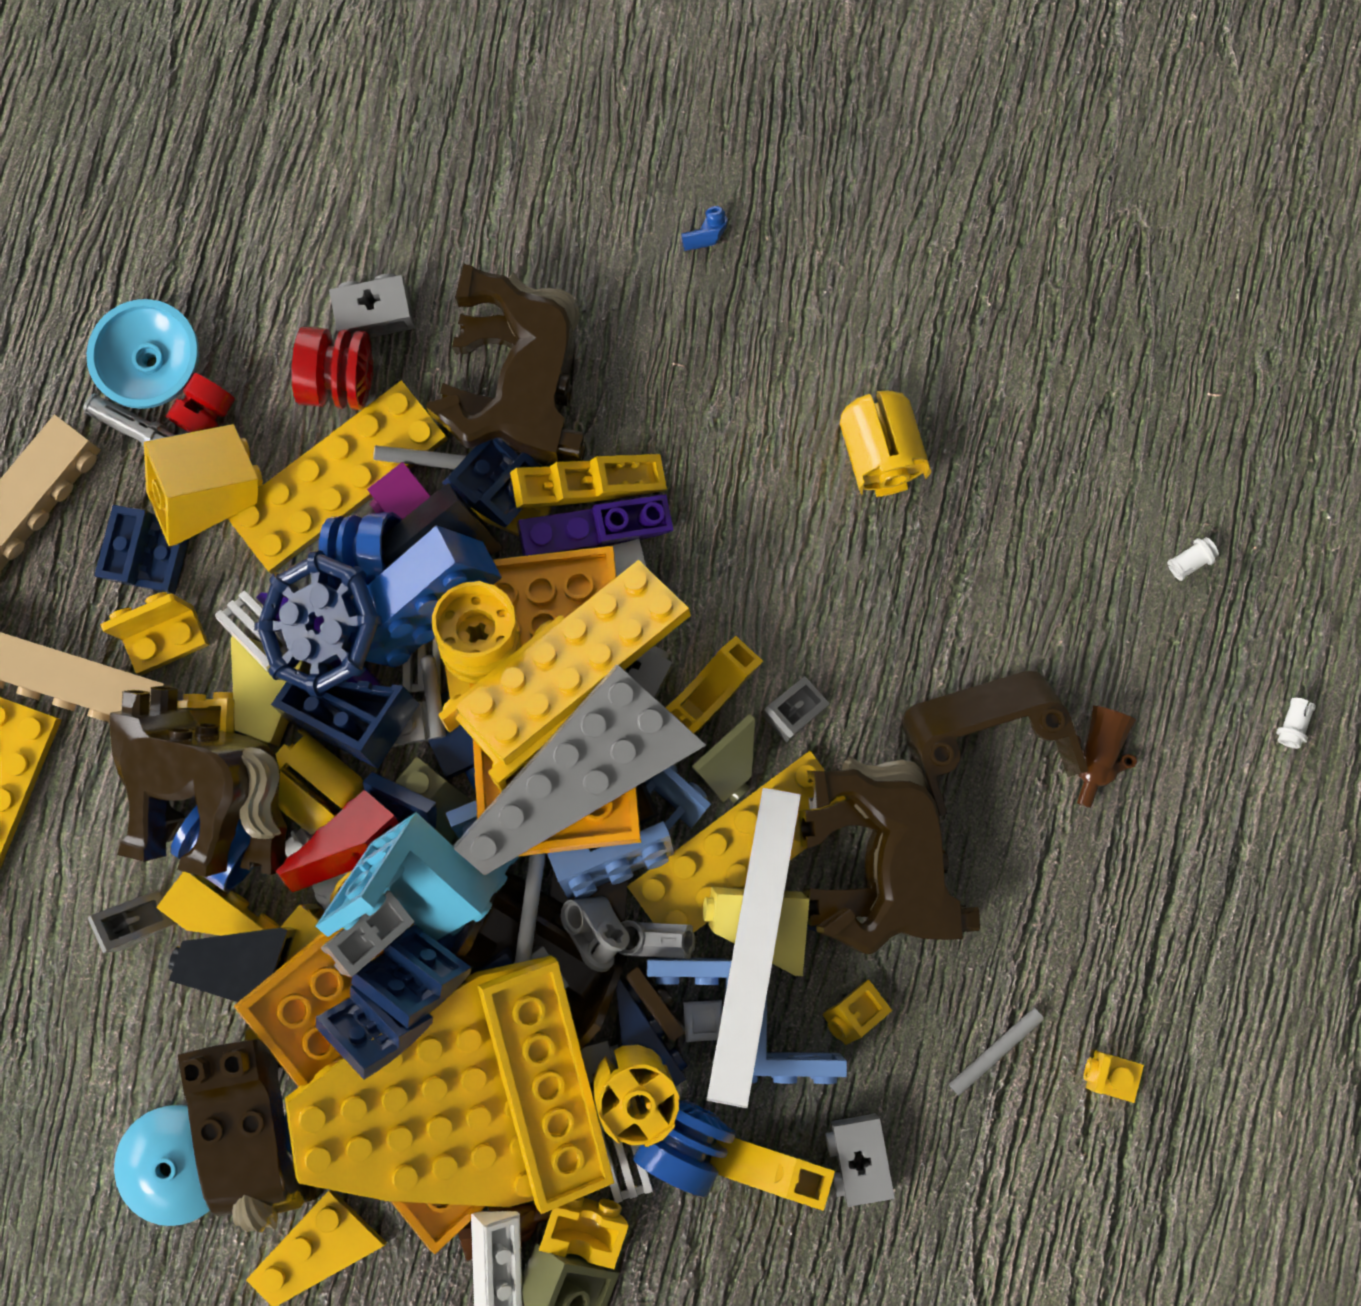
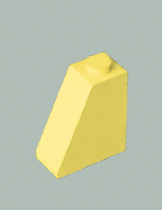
M232 636L231 660L233 699L235 700V731L246 734L247 737H252L266 745L271 743L280 746L289 721L271 704L286 681L281 679L274 680L258 661ZM249 638L266 656L262 642ZM300 660L295 669L308 674L311 664Z
M711 887L710 898L705 897L703 903V920L708 921V926L715 934L735 944L745 888ZM784 891L772 964L794 976H803L809 898L802 892Z

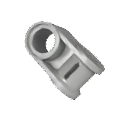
M595 896L568 900L563 904L561 909L563 927L575 943L584 963L597 972L610 970L614 964L616 953L624 950L630 942L629 934L614 913L610 902L606 897Z

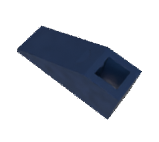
M621 978L618 981L616 992L622 1046L640 1045L655 1051L661 1057L663 1064L667 1066L675 1087L686 1080V1074L683 1071L688 1067L686 1061L676 1047L671 1050L668 1049L661 1038L666 1033L653 1015L647 1017L639 1005L643 1001L631 984L626 985Z

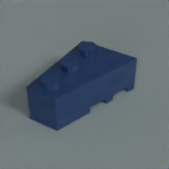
M359 680L358 683L343 681L328 689L322 697H311L308 691L286 682L271 705L291 724L304 728L310 734L378 769L420 704L403 685L392 684V687L372 685L368 681Z

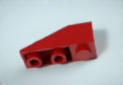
M363 790L355 799L347 802L342 811L330 822L320 827L313 837L296 853L287 857L283 865L276 870V873L293 893L352 871L370 843L399 823L388 809L367 791Z

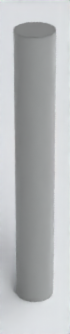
M378 445L374 446L373 460L403 462L404 464L455 469L466 457L465 455Z
M546 853L529 856L514 963L531 960Z
M1032 1008L948 1084L957 1096H960L1044 1020V1017L1037 1009Z

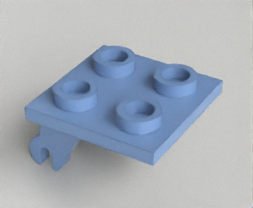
M675 765L645 781L650 795L653 791L657 792L676 809L665 822L668 831L679 819L692 828L711 805L706 800L705 792L698 785L692 782L687 783L677 774L678 770Z

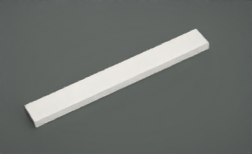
M768 788L762 789L707 1101L743 1108L748 1107L801 794Z

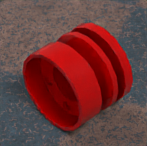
M301 327L296 335L292 356V389L295 402L299 405L324 407L332 392L334 405L337 408L344 409L349 403V407L352 410L362 411L368 401L373 380L374 365L369 334L365 331H356L352 337L348 330H341L334 344L328 328Z

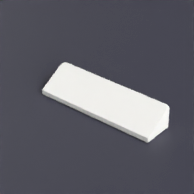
M517 1211L472 1213L474 1306H523L520 1214Z

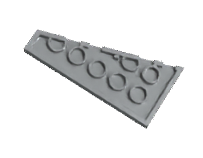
M616 664L454 844L453 848L483 875H487L706 746V744Z

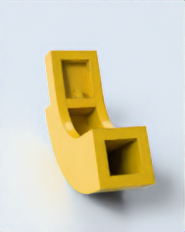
M735 636L716 653L699 675L665 708L696 735L763 663V660Z

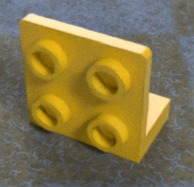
M160 592L145 600V605L133 610L132 608L117 610L109 616L110 620L100 624L103 632L123 641L136 674L140 676L210 646L194 606L172 593Z

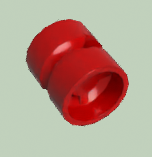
M193 373L183 388L184 399H176L166 414V418L188 433L219 427L216 419L218 417H225L236 399L214 382L202 375ZM198 407H200V408L203 409V410L199 411L198 414H196V411H197V408H198Z

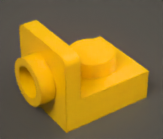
M868 979L837 1005L826 1010L823 1013V1017L828 1022L830 1032L847 1045L862 1038L893 1010Z
M1095 1050L1094 1057H1090L1087 1060L1084 1069V1080L1087 1081L1086 1088L1099 1094L1135 1103L1144 1065Z

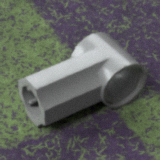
M631 920L621 922L630 937V942L626 948L618 951L622 955L639 958L690 959L692 952L695 950L696 936L694 935L692 925L644 923ZM638 931L640 939L638 945L634 948L632 939L635 932Z

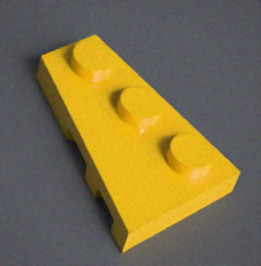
M328 1190L246 1281L271 1306H278L382 1248L387 1242L334 1190Z

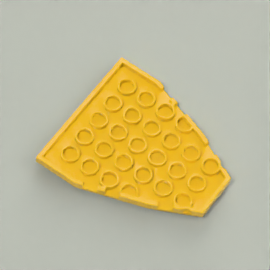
M550 955L471 974L465 979V983L460 985L444 1002L429 1013L433 1017V1023L404 1052L373 1075L363 1080L351 1065L342 1058L332 1067L329 1065L325 1066L315 1074L314 1079L310 1083L299 1086L286 1096L287 1119L295 1176L298 1183L393 1202L512 1207L533 1201L530 1182L477 985L551 958L556 960V958Z

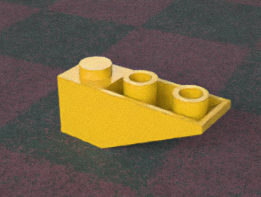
M182 872L156 907L186 931L223 936L280 927L278 923L267 915L261 913L258 917L248 910L247 907L250 903L238 893L230 891L227 894L204 876Z
M735 1138L733 1143L716 1140L728 1151L726 1158L711 1157L710 1163L718 1170V1175L824 1211L835 1173L834 1170Z

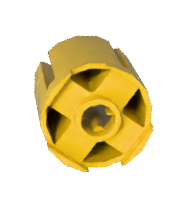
M889 390L877 391L878 402L875 405L869 393L858 397L847 405L841 414L840 427L861 495L863 494V489L875 490L876 497L893 495L908 490L907 482L924 473L925 479L931 474V468L910 400L903 393Z
M301 728L298 732L303 737L295 745L293 743L290 746L284 744L275 754L280 769L278 806L282 812L313 836L320 827L330 822L339 811L289 769L290 766L342 809L347 802L355 799L364 790L363 780L358 774L313 738L304 728Z
M640 1045L621 1046L614 1050L619 1068L616 1069L605 1056L598 1064L593 1077V1095L598 1116L605 1132L617 1143L623 1142L629 1145H645V1147H649L662 1141L674 1129L675 1119L679 1111V1094L667 1066L663 1064L661 1057L655 1051ZM636 1095H639V1097L643 1095L647 1111Z

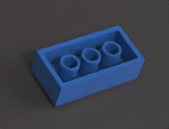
M436 525L367 585L376 613L382 617V625L377 626L365 661L393 668L406 663L413 652L435 638L432 628V613L437 601L447 590L465 582L481 581L494 585L502 578L482 541ZM353 598L351 601L356 615H360L356 601ZM360 627L357 628L356 633L351 632L348 642L352 643L351 650L355 644Z

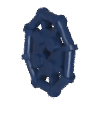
M318 550L311 551L307 558L283 572H274L269 578L271 585L259 620L254 622V631L259 633L270 665L268 673L274 680L281 679L308 691L311 697H322L328 689L353 676H361L366 670L364 663L377 626L382 625V617L376 613L365 582L366 573L360 566H349L326 556L323 551ZM311 574L312 583L299 590L293 584ZM329 574L342 580L338 589H334L327 584ZM352 595L354 596L360 615H356L353 603L350 598ZM283 596L289 599L288 602L284 603L280 608ZM278 611L281 621H275ZM317 617L324 618V623L320 625V633L314 629V622ZM360 627L355 644L351 650L352 643L348 642L351 632L356 633L357 628ZM275 632H282L288 651L284 655ZM340 658L342 665L328 672L327 664ZM300 660L311 664L310 675L295 669Z

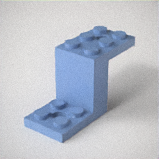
M476 801L446 812L450 826L459 839L477 820ZM664 821L641 830L642 843L601 847L591 852L589 849L547 853L567 899L574 896L575 899L589 897L597 892L596 887L610 881L613 885L630 879L633 876L632 872L647 866V869H655L666 864L669 861L668 857L674 855V851Z
M649 957L647 960V977H655V984H679V977H695V984L718 985L719 977H724L726 995L732 958L672 959ZM766 996L752 1083L757 1082V1076H771L774 1083L782 1084L797 1083V1076L810 1077L813 1079V1083L836 1084L837 1077H847V1060L840 1053L767 1052Z

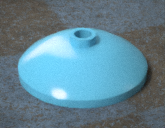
M151 299L125 302L110 310L96 324L87 345V366L95 385L114 402L130 408H153L173 400L183 392V388L193 373L196 372L199 362V343L190 322L174 307ZM152 357H156V363L153 366L147 367V361Z
M163 1106L137 1119L123 1135L118 1145L114 1162L116 1185L126 1205L144 1220L164 1226L190 1223L208 1213L210 1210L203 1198L197 1172L187 1106ZM162 1163H167L171 1167V1174L169 1176H164L161 1173L160 1166Z

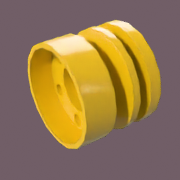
M481 581L461 583L447 590L437 601L432 613L433 633L442 661L447 670L459 680L476 684L521 647L515 608L508 595L495 585Z

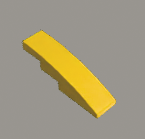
M660 454L596 456L590 461L556 462L550 467L515 468L510 472L516 508L588 503L667 490Z

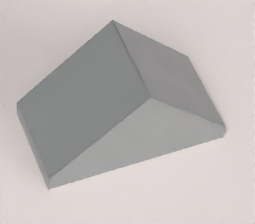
M804 676L770 703L761 715L787 743L830 703Z
M158 890L88 917L103 953L123 951L173 925L171 918L156 908L162 900Z

